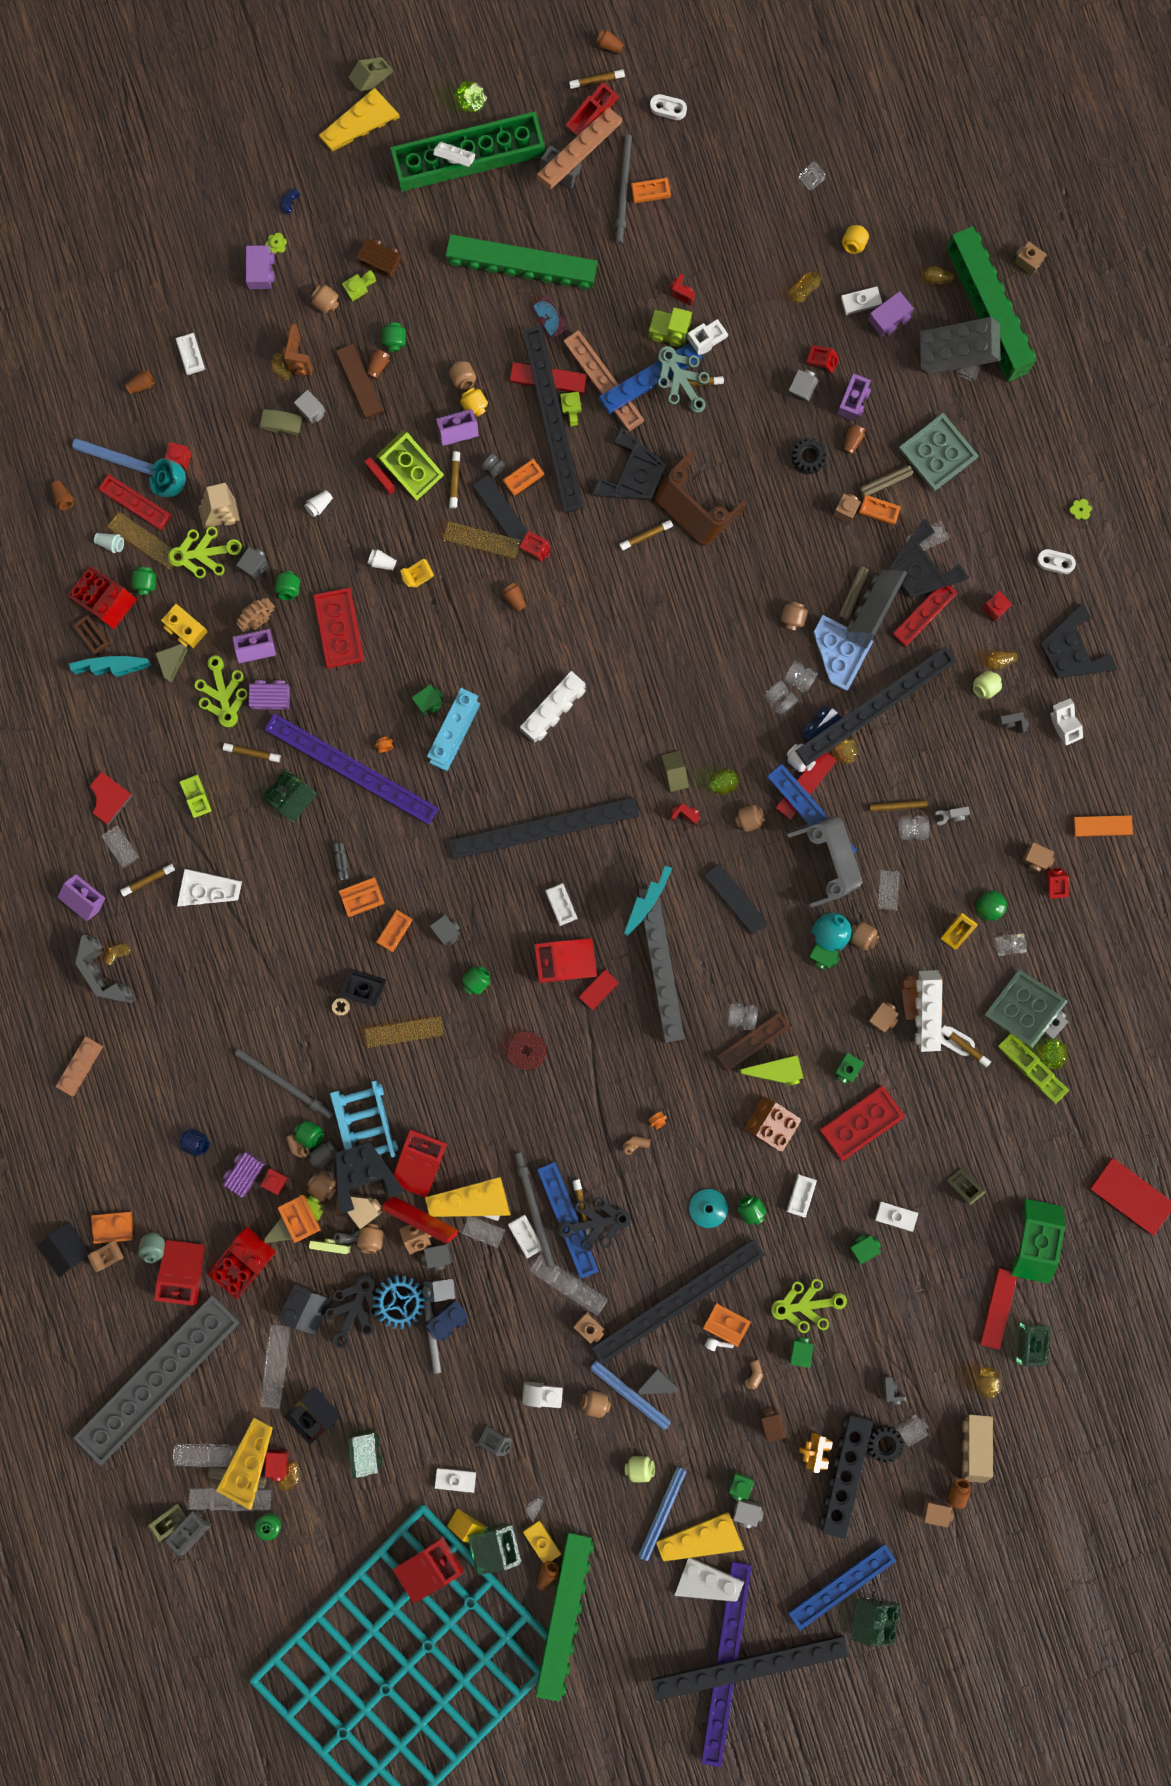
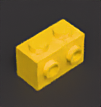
M177 604L161 620L165 625L163 628L169 634L175 633L179 636L177 640L185 647L189 645L194 648L208 632Z

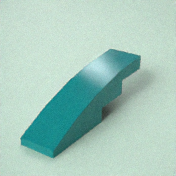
M107 656L70 663L69 666L75 675L91 670L95 676L111 671L115 677H119L151 667L152 663L147 658Z
M664 867L659 884L651 881L645 900L637 897L624 933L625 936H628L652 909L665 887L672 868Z

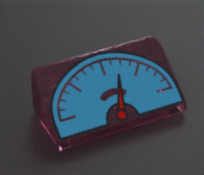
M549 294L532 306L549 338L566 330V324Z

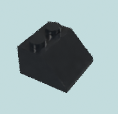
M297 1282L294 1284L277 1321L294 1329L316 1335L332 1299Z
M315 1387L284 1415L285 1419L309 1444H312L341 1416L336 1408Z

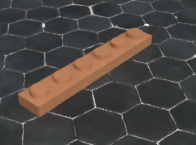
M608 107L537 174L536 179L551 190L622 123L623 118Z
M579 330L563 340L564 345L601 395L619 385ZM632 402L614 411L628 432L644 422L643 417Z

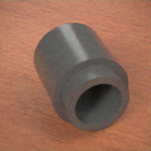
M330 1141L324 1142L309 1153L311 1156L309 1161L314 1168L319 1167L322 1169L333 1160V1154L338 1153V1151Z

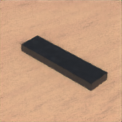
M487 475L475 483L473 487L516 548L522 543L528 531L490 476Z
M720 864L704 875L706 880L752 935L768 923Z

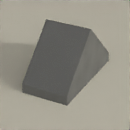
M656 1367L639 1386L638 1391L639 1394L677 1393L678 1386Z

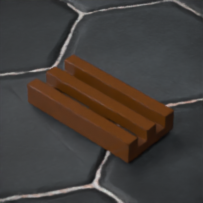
M88 614L72 625L95 656L99 655V652H103L106 647L111 646ZM85 621H88L90 623V625L102 639V641L104 642L102 645L91 632V630L88 628V626L85 624ZM78 626H83L98 646L97 649L92 646Z

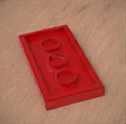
M351 588L313 594L327 669L364 662Z
M881 1085L819 1130L840 1160L844 1161L905 1116L884 1086Z
M1114 1158L1109 1160L1089 1188L1152 1236L1157 1233L1171 1213L1170 1199Z

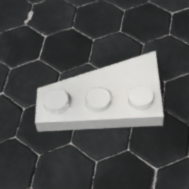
M688 1558L675 1596L737 1601L744 1581L698 1560Z

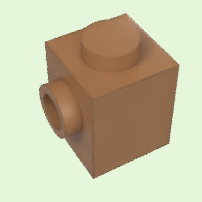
M1028 242L1025 247L1021 245L1015 253L1017 258L1014 263L1032 276L1042 264L1047 254L1031 242Z
M843 494L833 516L850 524L861 501L852 494Z
M1033 842L1029 844L1022 862L1030 865L1029 868L1033 871H1044L1047 868H1051L1055 860L1053 858L1054 852Z
M888 1002L886 1004L880 1003L867 1022L881 1033H885L888 1028L892 1029L898 1022V1019H896L898 1013L895 1012L896 1008Z
M588 1311L574 1324V1328L590 1344L593 1341L598 1342L604 1335L602 1332L604 1327Z
M925 1499L922 1520L928 1524L948 1528L949 1522L952 1523L954 1511L951 1510L952 1507L949 1504Z

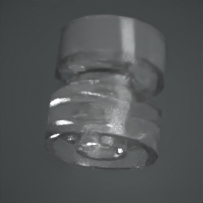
M795 660L783 682L790 686L796 685L797 690L806 694L818 672L811 668L805 669L804 664Z
M782 680L763 695L769 704H774L773 709L779 716L784 715L799 701L793 692H788V687ZM785 696L787 699L780 704L778 700Z
M920 815L916 816L915 819L912 816H900V841H911L913 837L916 840H928V816Z
M731 1002L727 1026L734 1028L742 1026L743 1029L754 1031L758 1006L747 1004L743 1007L742 1003Z

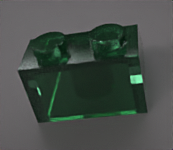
M376 1429L352 1432L348 1438L352 1479L378 1473L380 1467L383 1466L382 1454H378V1447L381 1446L380 1435H376Z

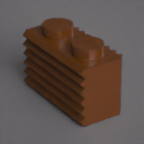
M366 238L357 255L359 265L389 279H392L401 261V256L397 249L391 246L386 248L376 239L369 240Z
M772 1407L762 1408L758 1416L765 1440L771 1442L785 1438L782 1421L777 1409Z

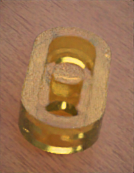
M808 272L791 288L788 295L792 302L801 303L805 301L807 296L819 286L821 277L818 272Z

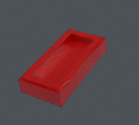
M370 457L365 460L366 467L387 493L391 495L395 492L394 485L374 460Z
M604 970L579 998L593 1011L619 982L607 970Z

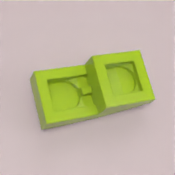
M198 774L180 781L194 818L212 811Z

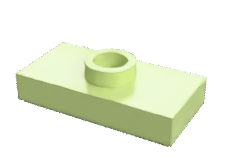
M325 1238V1241L312 1239L309 1244L310 1249L348 1254L351 1245L336 1243L334 1239Z

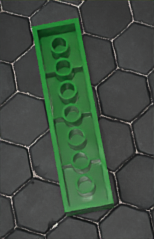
M531 112L391 147V152L401 192L539 158L545 153V145L536 112ZM440 142L474 153L475 159L469 167L459 163L453 164L448 159L433 155L434 149Z
M972 226L953 234L946 250L978 319L992 317L1000 323V361L998 363L1007 382L1028 374L1036 361L1035 352L1033 349H1030L1027 335L1020 328V320L1012 311V303L1004 294V286L1002 282L998 281L996 268L989 261L988 251L981 244L979 232H976Z

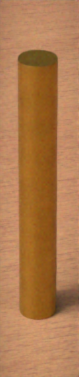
M927 800L869 804L870 812L926 808L928 805Z

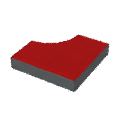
M102 771L90 785L97 798L93 814L110 825L133 795Z

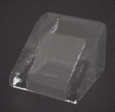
M813 161L799 175V179L811 191L825 180L826 174Z
M539 1496L526 1505L525 1511L532 1522H534L544 1502L543 1496Z

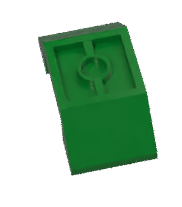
M1024 1199L1021 1218H1025L1019 1254L1018 1257L1014 1256L1011 1276L1050 1284L1060 1258L1065 1230L1064 1209L1062 1206Z

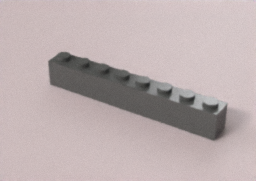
M648 889L639 890V898L645 900ZM658 897L652 909L643 919L664 1043L684 1040V1033L660 897Z

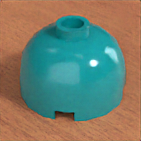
M161 458L157 460L151 469L154 471L153 477L150 476L149 479L152 492L160 497H174L180 494L186 483L183 467L170 459Z
M830 912L823 914L814 923L812 935L814 933L816 943L822 948L829 951H834L835 949L842 950L851 938L852 929L849 921L844 916Z

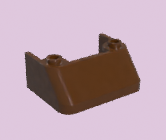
M691 450L670 471L657 489L655 502L695 542L701 546H708L744 511L746 502L743 500L731 513L723 507H715L709 513L703 509L682 488L688 480V474L685 469L693 462L694 452Z

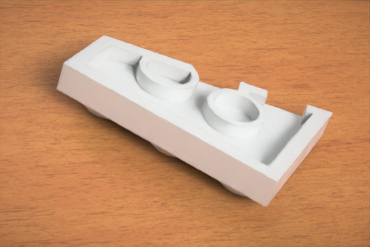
M185 869L177 907L236 901L239 899L242 881Z

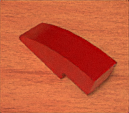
M602 82L593 95H589L566 123V126L578 136L608 107L611 108L619 96Z

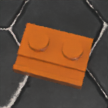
M375 877L339 891L348 917L385 904Z
M305 1195L278 1207L294 1243L321 1230Z
M132 1212L91 1216L93 1244L134 1240Z
M715 1303L703 1329L738 1347L751 1321Z

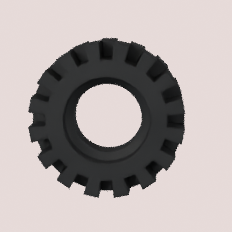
M810 437L806 438V440L801 439L799 443H796L791 458L792 464H795L794 468L796 470L799 469L800 473L805 472V475L809 473L815 474L816 471H820L826 460L827 452L825 451V446L821 445L820 440L816 442V438L810 440ZM805 450L814 451L816 454L815 461L811 463L805 462L802 458V453Z
M880 1425L877 1429H872L873 1432L870 1433L867 1446L872 1457L880 1463L885 1462L886 1464H889L891 1461L892 1463L895 1462L896 1458L899 1459L901 1457L900 1453H903L902 1448L904 1446L901 1435L893 1427L887 1425L883 1427ZM882 1437H889L892 1440V1448L887 1452H883L878 1448V1441Z

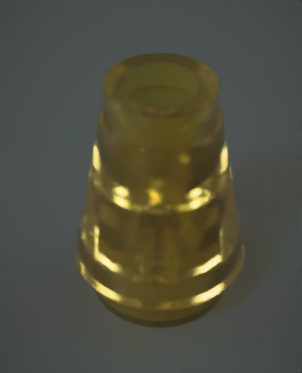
M935 265L927 266L924 273V281H928V284H951L953 279V273Z
M1015 651L993 652L988 656L990 669L996 671L1018 661Z

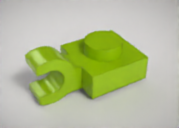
M370 270L362 278L357 274L342 283L351 300L354 301L368 292L366 287L377 280Z
M579 392L560 394L563 415L569 414L570 426H577V413L582 412Z

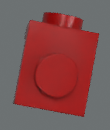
M684 803L681 806L676 805L670 812L672 815L670 820L672 822L679 814L683 815L694 826L700 820L698 816L700 813L691 806L689 808Z

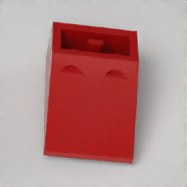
M91 566L67 595L113 629L116 628L137 600L123 587Z
M592 939L535 944L540 984L597 977Z
M411 1129L394 1173L402 1188L425 1198L428 1197L448 1143Z
M247 1227L235 1238L208 1275L235 1299H238L277 1252Z
M166 1240L156 1283L154 1301L192 1306L197 1304L205 1251L204 1244Z
M443 1536L392 1569L414 1604L462 1575L464 1571Z

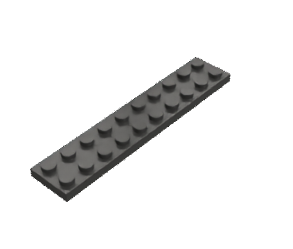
M212 1295L73 1439L102 1466L241 1321Z

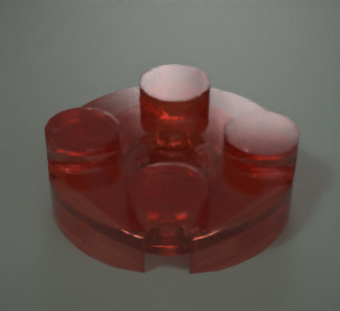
M529 1031L515 1035L508 1046L510 1061L517 1068L523 1070L537 1068L546 1056V1045L543 1039ZM525 1045L533 1049L528 1057L526 1054H522Z

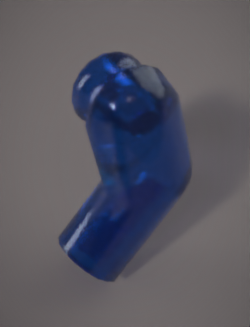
M297 188L282 196L280 209L286 215L293 210L290 206L291 202L301 196Z

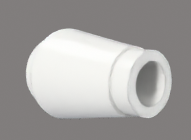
M325 490L307 500L304 507L312 517L319 516L333 497Z
M372 549L367 564L372 565L371 567L393 571L397 560L378 549L377 551Z

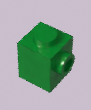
M431 684L412 697L414 703L424 716L429 712L434 713L438 711L443 703L441 700L443 695L437 687L433 688Z
M817 943L808 957L815 962L814 966L821 970L825 968L830 969L831 966L835 967L840 959L837 956L839 951L836 949L834 951L826 950Z
M845 1053L834 1071V1074L838 1075L836 1079L845 1084L847 1082L853 1083L864 1062L849 1053Z
M869 1234L858 1236L854 1239L856 1242L849 1246L856 1260L861 1265L881 1253L879 1241L876 1237L872 1238Z
M798 1336V1340L792 1339L789 1357L790 1365L810 1368L814 1344L809 1342V1338Z
M734 1470L728 1486V1491L732 1494L731 1497L742 1501V1499L748 1500L754 1484L753 1477Z

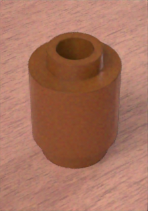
M958 1478L952 1483L947 1501L953 1508L961 1509L966 1506L971 1493L970 1483L963 1478Z

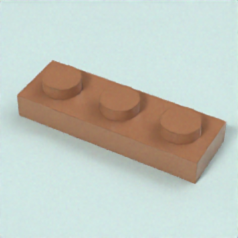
M85 1036L56 1087L70 1096H74L102 1050L103 1045Z

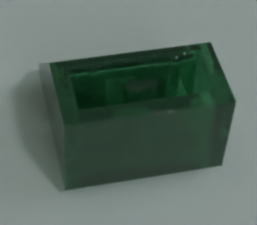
M285 769L279 774L273 785L266 790L262 799L294 823L318 793Z
M501 1522L468 1535L477 1575L504 1571L522 1564L512 1524Z
M870 1598L858 1599L851 1640L869 1647L894 1645L897 1622L900 1616V1604Z

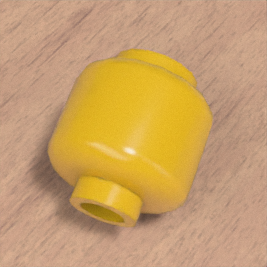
M861 225L849 226L842 238V245L850 254L860 253L864 250L869 240V234Z
M473 387L461 395L460 403L465 412L472 409L476 417L486 412L484 408L488 405V401L480 389L475 390Z

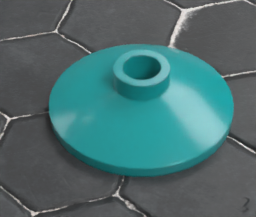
M703 1189L692 1197L689 1204V1212L697 1225L704 1228H713L725 1220L728 1205L720 1192L713 1189ZM707 1205H711L713 1208L709 1213L705 1211Z

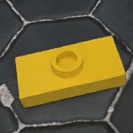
M540 1520L523 1531L543 1564L547 1561H553L561 1555L560 1550Z

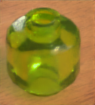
M724 768L712 774L710 786L714 793L718 792L721 796H724L737 789L739 779L733 769Z
M1058 1039L1048 1040V1043L1042 1046V1062L1050 1069L1063 1068V1065L1068 1061L1067 1046L1064 1043H1060Z

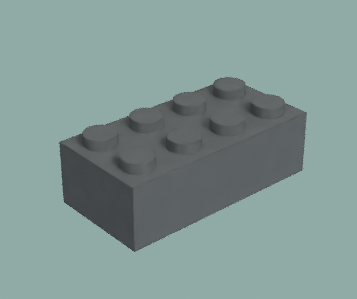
M992 317L920 331L921 369L929 374H935L1000 361V323Z

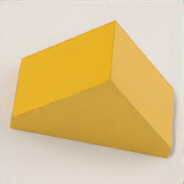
M961 913L956 916L941 937V940L957 950L978 924Z
M458 1508L447 1525L462 1541L481 1547L491 1530Z

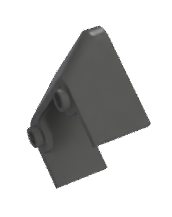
M831 816L785 832L788 838L807 832L811 842L815 844L827 842L838 878L828 882L826 886L827 894L808 900L811 907L841 898L861 886L862 877L841 818Z

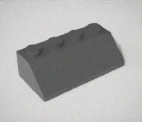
M883 569L880 575H875L871 582V585L874 587L871 591L867 590L863 597V600L866 601L864 606L859 605L855 616H857L856 621L851 620L846 630L849 632L848 640L867 649L907 574L906 571Z

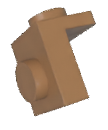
M116 1241L88 1255L91 1265L96 1272L124 1258Z

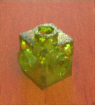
M464 81L453 94L460 102V107L466 112L476 113L480 111L484 106V102L488 99L483 93V88L472 81Z

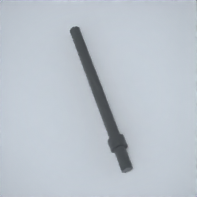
M625 135L618 217L615 220V243L617 244L623 243V234L626 229L625 211L631 135Z
M238 1049L235 1052V1056L309 1105V1108L315 1113L319 1112L329 1120L332 1118L334 1113L324 1107L322 1102L312 1099L242 1050Z
M522 1152L514 1154L518 1166V1177H521L546 1266L551 1267L554 1266V1262L529 1180V1169L525 1166Z

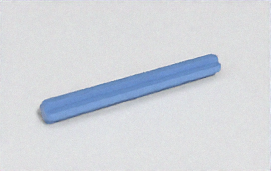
M77 438L73 441L72 447L75 450L153 476L154 471L151 470L153 464Z
M598 1361L592 1364L590 1367L592 1372L663 1430L668 1428L670 1420Z
M676 1467L639 1552V1558L645 1561L649 1560L686 1475V1470L682 1467Z

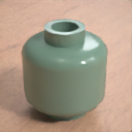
M148 1233L143 1236L139 1243V1257L147 1263H154L162 1259L165 1248L164 1239L157 1233Z

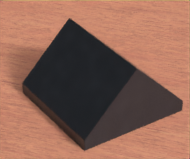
M350 969L338 996L378 1008L387 979Z
M70 1222L48 1235L37 1246L59 1277H62L92 1253Z

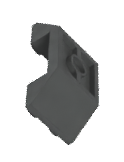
M85 934L81 936L75 964L94 994L98 997L128 1003L134 1002L132 998L134 994L129 986L125 987V985L115 983L110 987L107 980L100 977V969L96 963H91L92 960L103 954L101 949L103 945L100 940Z

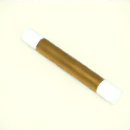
M624 70L569 81L570 89L625 77Z
M723 376L710 377L709 381L705 384L687 379L691 386L724 384ZM672 379L669 380L668 387H671Z
M454 451L452 456L449 508L453 509L457 508L460 452Z
M668 520L620 543L619 546L623 551L673 527L671 520Z
M224 743L223 746L224 751L279 762L281 757L278 754Z
M170 864L120 891L123 896H126L175 871L173 864Z
M946 1025L943 1026L941 1029L943 1034L982 1065L988 1067L991 1063L989 1059Z
M580 1179L572 1181L577 1201L585 1202ZM583 1203L578 1205L579 1210L584 1209ZM580 1213L582 1222L590 1221L588 1216ZM592 1229L584 1230L586 1238L589 1236Z

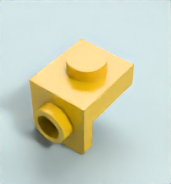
M426 559L420 560L408 569L403 568L400 570L402 580L408 587H418L434 577Z

